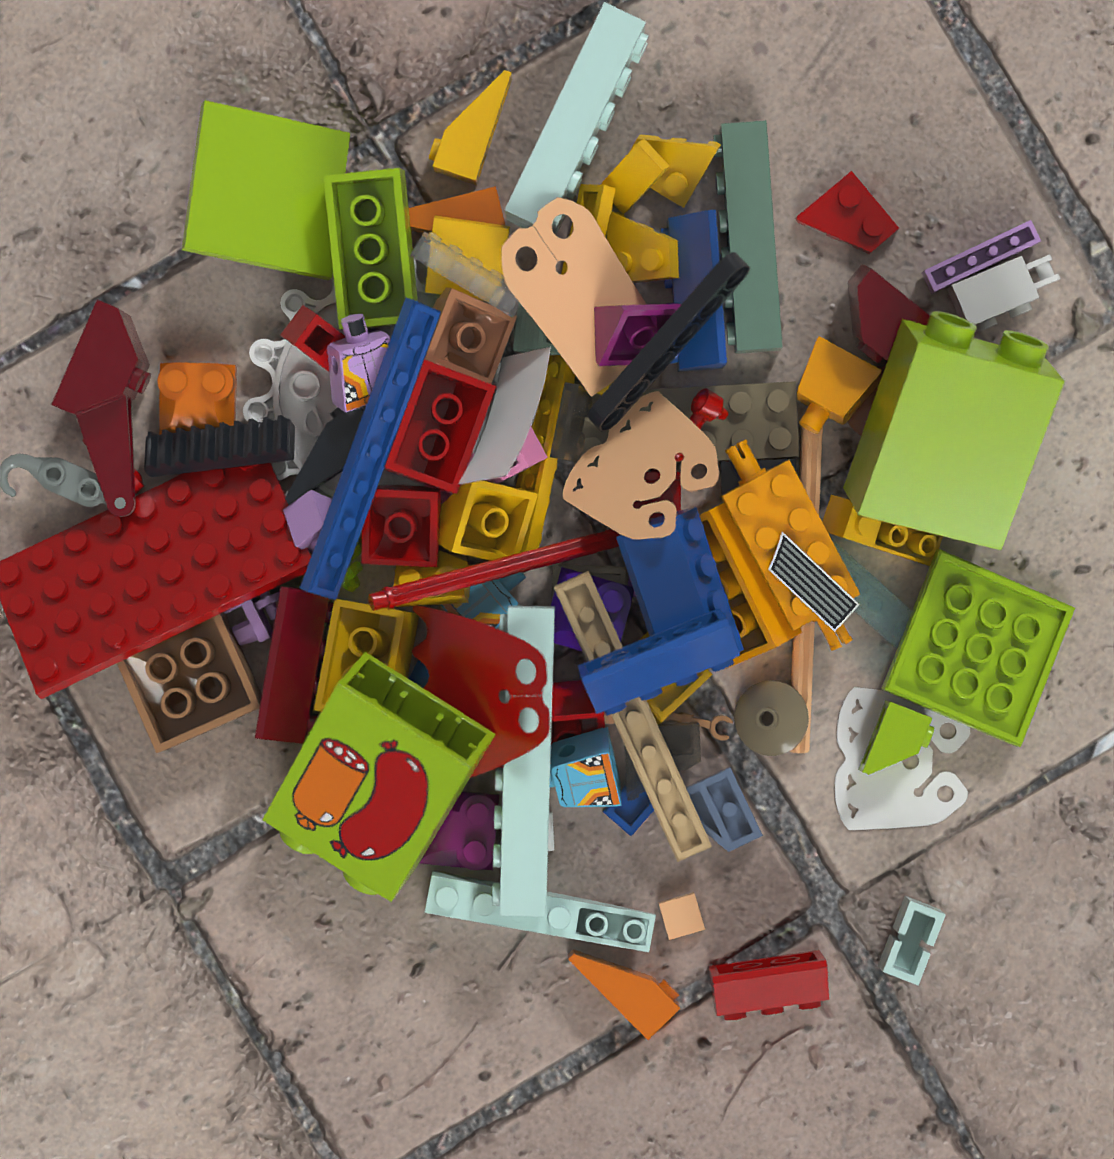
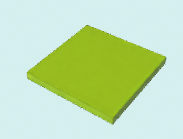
M204 100L201 103L181 250L330 280L333 274L323 175L346 172L350 133Z
M938 549L935 552L881 689L1015 747H1021L1075 607Z

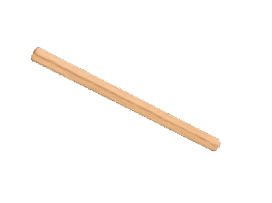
M801 426L799 479L819 515L823 427L819 434H815ZM812 621L800 627L803 633L794 637L792 642L791 686L804 699L809 716L806 734L802 741L790 751L792 753L804 754L810 750L815 622Z

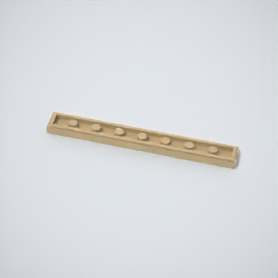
M589 571L554 586L587 662L622 648V644ZM640 697L625 702L627 707L615 714H611L677 862L712 847L647 700L641 701Z

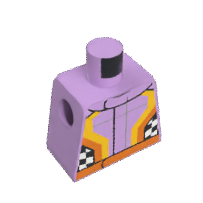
M353 314L344 317L341 323L345 338L332 342L327 347L332 401L335 406L344 412L367 405L391 339L388 334L378 328L367 330L363 314Z

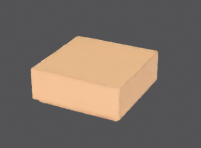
M694 892L658 902L669 940L705 930Z

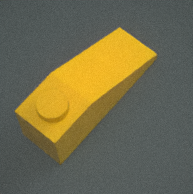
M504 70L444 130L442 139H434L429 154V160L434 161V172L477 186L512 81V72Z

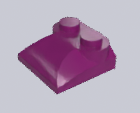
M462 791L421 859L420 864L467 868L469 870H493L494 844L496 840V829H494L495 806L499 805V794Z

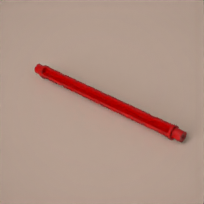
M609 529L597 534L582 536L393 587L386 586L382 588V591L368 595L369 604L373 611L382 608L390 610L394 609L395 606L426 597L444 594L508 577L512 574L523 573L599 551L617 548L619 544L616 537L621 534Z

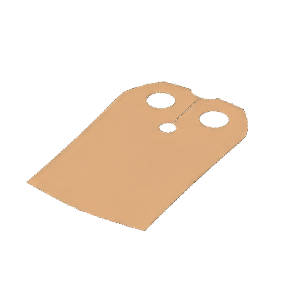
M557 197L538 211V217L533 226L525 229L519 227L502 245L501 263L503 277L511 293L547 336L592 397L615 381L628 366H598L595 352L594 307L647 304L589 210L571 200ZM560 214L569 216L573 222V232L566 239L556 237L552 230V222ZM524 246L532 248L537 255L536 266L530 271L521 270L515 260L517 251ZM562 260L567 263L568 271L566 274L560 275L557 273V261Z

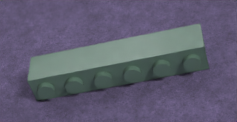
M767 120L724 123L720 126V134L713 135V141L721 144L714 156L721 157L722 172H716L717 195H724L725 210H718L720 233L727 232L728 246L721 248V259L732 252H736L750 266L748 275L724 302L725 308L732 307L733 322L726 323L728 345H735V354L780 351L783 347Z

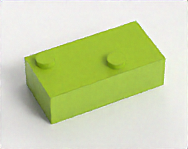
M391 168L323 175L339 330H343L341 320L353 314H363L367 328L396 325L405 298L418 301L405 170Z

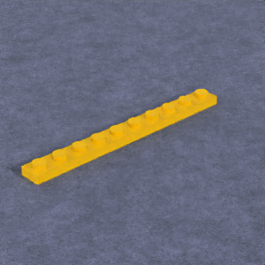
M581 184L576 203L589 210L604 236H606L609 217L613 208L615 188L606 185ZM573 222L570 230V235L573 232ZM565 261L561 275L566 274L568 271V265ZM561 355L549 356L544 386L535 417L531 424L548 458L520 472L517 478L516 488L538 494L520 553L537 549L541 544L542 531L550 503V493L558 465L557 460L562 437L565 432L569 404L573 395L576 375Z

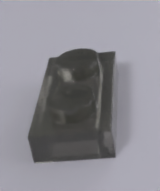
M564 383L550 454L552 458L577 462L578 455L584 449L585 434L583 433L585 417H588V412L592 407L593 399L582 385Z

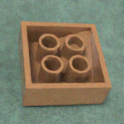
M224 612L117 663L156 754L260 709L262 694L241 646L233 633L229 619Z

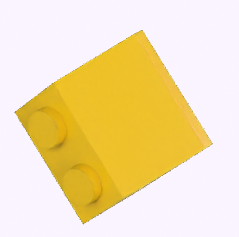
M486 480L462 484L459 487L458 493L452 494L442 504L438 545L454 553L490 561L520 553L538 494Z

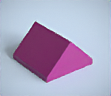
M681 304L594 307L595 352L598 366L629 365Z

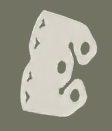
M854 687L843 702L837 723V742L846 758L835 776V799L843 824L848 830L928 826L940 823L967 800L968 791L954 773L947 771L939 773L923 790L921 797L914 795V789L919 788L932 774L933 750L929 745L927 748L921 746L919 753L916 754L919 758V764L914 769H907L904 767L903 762L900 761L870 775L858 770L885 700L931 717L930 725L935 727L931 740L943 753L957 751L970 736V727L884 690ZM856 699H859L863 709L852 714V709L856 707ZM944 723H952L955 726L956 734L953 738L944 739L940 735V727ZM849 727L858 733L852 743L849 741L851 736ZM848 775H851L856 785L847 790L846 787L849 784ZM946 785L952 788L954 795L949 802H942L937 797V791L940 787ZM849 803L859 809L854 818H851L852 811L848 807Z

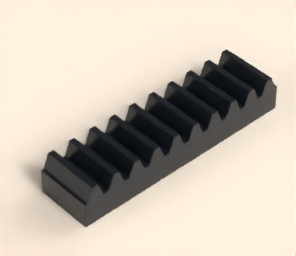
M278 415L277 420L274 421L268 417H263V422L249 419L248 424H243L237 420L234 421V426L221 422L218 428L205 424V429L202 430L196 426H191L190 431L176 428V433H171L164 429L161 435L148 431L145 442L144 471L149 477L294 460L295 426L290 419Z

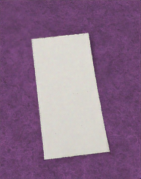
M551 347L502 358L497 390L487 425L475 454L458 485L507 476L523 447L535 417L546 378Z

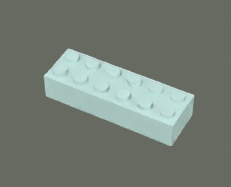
M604 2L505 208L507 221L524 229L529 228L535 223L538 211L557 197L574 199L583 180L581 179L583 173L579 171L583 163L591 164L599 147V139L596 138L599 129L605 132L608 129L615 113L616 104L612 102L616 95L621 98L623 97L630 83L632 70L629 67L631 62L633 61L638 64L647 47L649 35L644 34L645 21ZM560 214L554 218L552 222L554 233L557 234L566 216L565 214Z

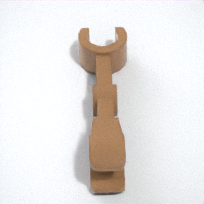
M672 712L664 720L669 721L670 719L687 726L695 725L708 728L710 734L721 741L729 739L730 736L717 734L715 730L716 724L719 721L733 724V721L725 715H717L709 721L683 712Z

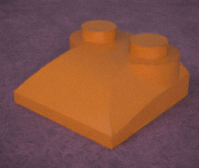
M187 362L160 363V373L158 375V387L160 390L159 435L162 434L164 429L171 433H176V428L190 431L191 426H196L202 430L205 429V424L218 428L221 422L234 426V421H236L237 392L236 365Z

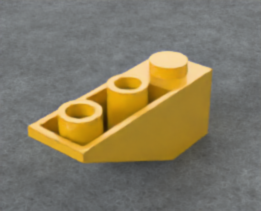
M834 495L830 496L822 521L829 534L927 566L931 565L935 552L940 548L943 538L941 535L860 516L849 499Z

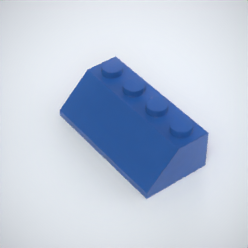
M716 209L670 217L667 220V228L660 229V233L678 240L679 278L664 280L665 289L672 288L673 303L666 304H682L720 261ZM723 304L670 363H677L678 372L723 369L727 364Z
M697 507L677 511L675 531L669 536L641 540L631 539L623 535L616 537L649 636L720 608L728 619L739 652L744 650ZM660 515L648 521L649 525L660 527L664 523L665 517Z
M718 608L580 664L578 669L596 714L604 711L605 715H611L627 707L625 702L640 697L641 701H645L660 695L663 692L661 688L674 682H676L677 686L691 683L698 679L697 673L709 668L713 672L723 670L733 665V658L740 656L728 619L721 609Z

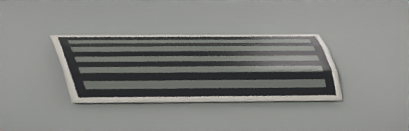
M783 532L781 533L776 552L768 570L835 632L859 606V603Z

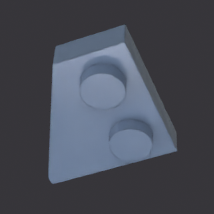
M731 767L686 787L705 832L728 852L763 836Z

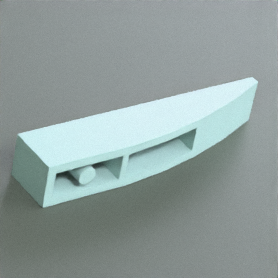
M432 871L425 913L632 950L650 951L656 914L547 891L546 917L500 916V906L492 905L493 881Z

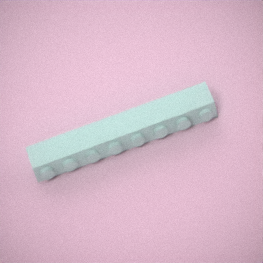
M508 605V614H500V630L528 642L538 649L546 659L548 680L543 688L542 696L545 705L549 709L550 732L544 742L535 749L504 764L503 768H496L495 791H503V805L495 806L494 829H502L501 844H494L493 867H501L500 882H493L492 905L500 906V916L546 917L554 607ZM528 659L521 660L516 667L519 681L529 684L535 678V666ZM507 690L500 691L499 698L501 702L507 703L509 701L510 695ZM525 708L519 715V724L525 732H534L538 727V715L532 708Z

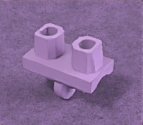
M267 591L259 595L261 599L259 601L257 597H254L224 612L227 614L242 606L248 620L232 627L239 645L252 643L257 640L264 642L272 638L273 629L263 608L266 609L270 619L274 620L277 613L275 602L279 601L280 591L272 595Z

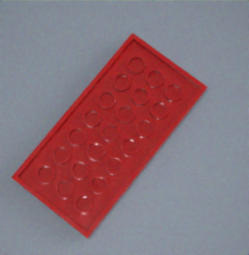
M265 463L183 473L137 495L135 511L127 517L115 516L109 510H105L1 560L0 602L36 695L40 699L48 697L304 574L312 554L308 548L299 549L295 547L283 512L289 504L285 499V492L272 464Z

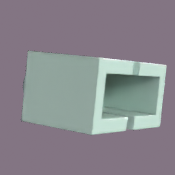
M904 896L893 924V928L898 932L897 937L889 935L878 963V967L882 972L919 986L931 954L926 948L919 946L922 939L926 944L934 947L946 914L938 908Z

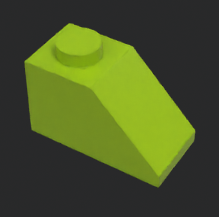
M885 700L858 770L870 775L918 754L921 746L927 748L935 728L930 725L932 718Z

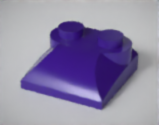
M561 567L556 585L582 574V572ZM591 575L621 642L634 589L628 585ZM554 591L550 605L554 607L553 643L582 651L556 591Z

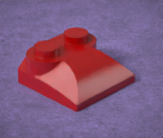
M378 485L362 528L361 564L437 567L440 512L442 507L440 489L426 486Z

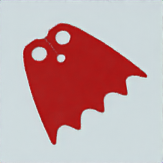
M419 605L413 606V611L423 619L428 630L427 637L412 650V654L426 666L429 673L428 683L423 689L496 734L471 777L498 768L532 751L544 742L550 732V714L542 696L543 688L548 680L547 664L543 654L528 642L488 624L442 610ZM523 659L530 660L536 670L535 678L529 684L519 681L516 674V667ZM503 689L507 690L510 695L507 703L501 702L499 698V693ZM525 708H532L537 713L539 719L537 729L531 733L525 732L519 724V715Z

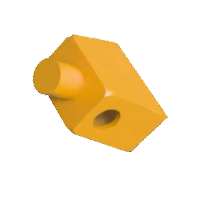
M819 336L797 390L798 401L808 406L799 424L815 434H819L828 418L844 425L879 385L882 378V370Z

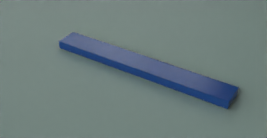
M405 298L301 583L300 589L332 600L337 599L440 317L441 311Z

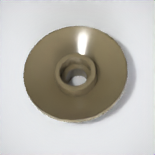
M770 680L756 683L742 694L736 705L734 720L737 733L748 748L762 755L777 756L793 750L802 741L808 728L809 716L806 703L797 690L786 683ZM766 711L770 712L774 717L773 723L770 726L765 725L762 721V716Z

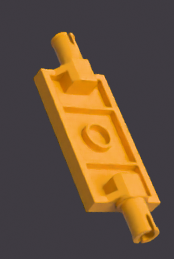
M747 439L738 442L736 446L727 448L725 452L728 454L741 480L738 481V487L722 495L721 498L790 628L796 630L811 621H817L831 651L842 647L841 643L846 645L853 639L844 624L834 632L768 570L783 532L852 598L860 595L856 584L790 460H786L766 471L765 468H760L748 445Z

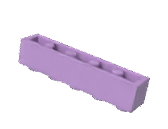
M1032 220L924 270L922 276L931 294L1038 244L1041 242V239Z

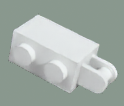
M1051 255L1025 264L1023 257L1019 256L951 285L947 288V291L958 317L973 323L978 333L997 325L995 317L1009 312L1011 318L1032 310L1030 302L1039 298L1036 289L1060 279L1059 274L1055 275L1050 265ZM1035 268L1040 281L1033 283L1028 270Z

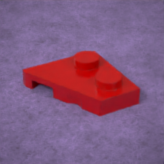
M852 171L795 218L803 226L807 225L821 231L826 236L838 241H844L868 254L873 252L900 229Z

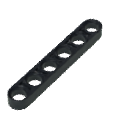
M736 252L726 255L713 267L588 412V418L601 432L611 429L623 418L745 279L750 271V266Z

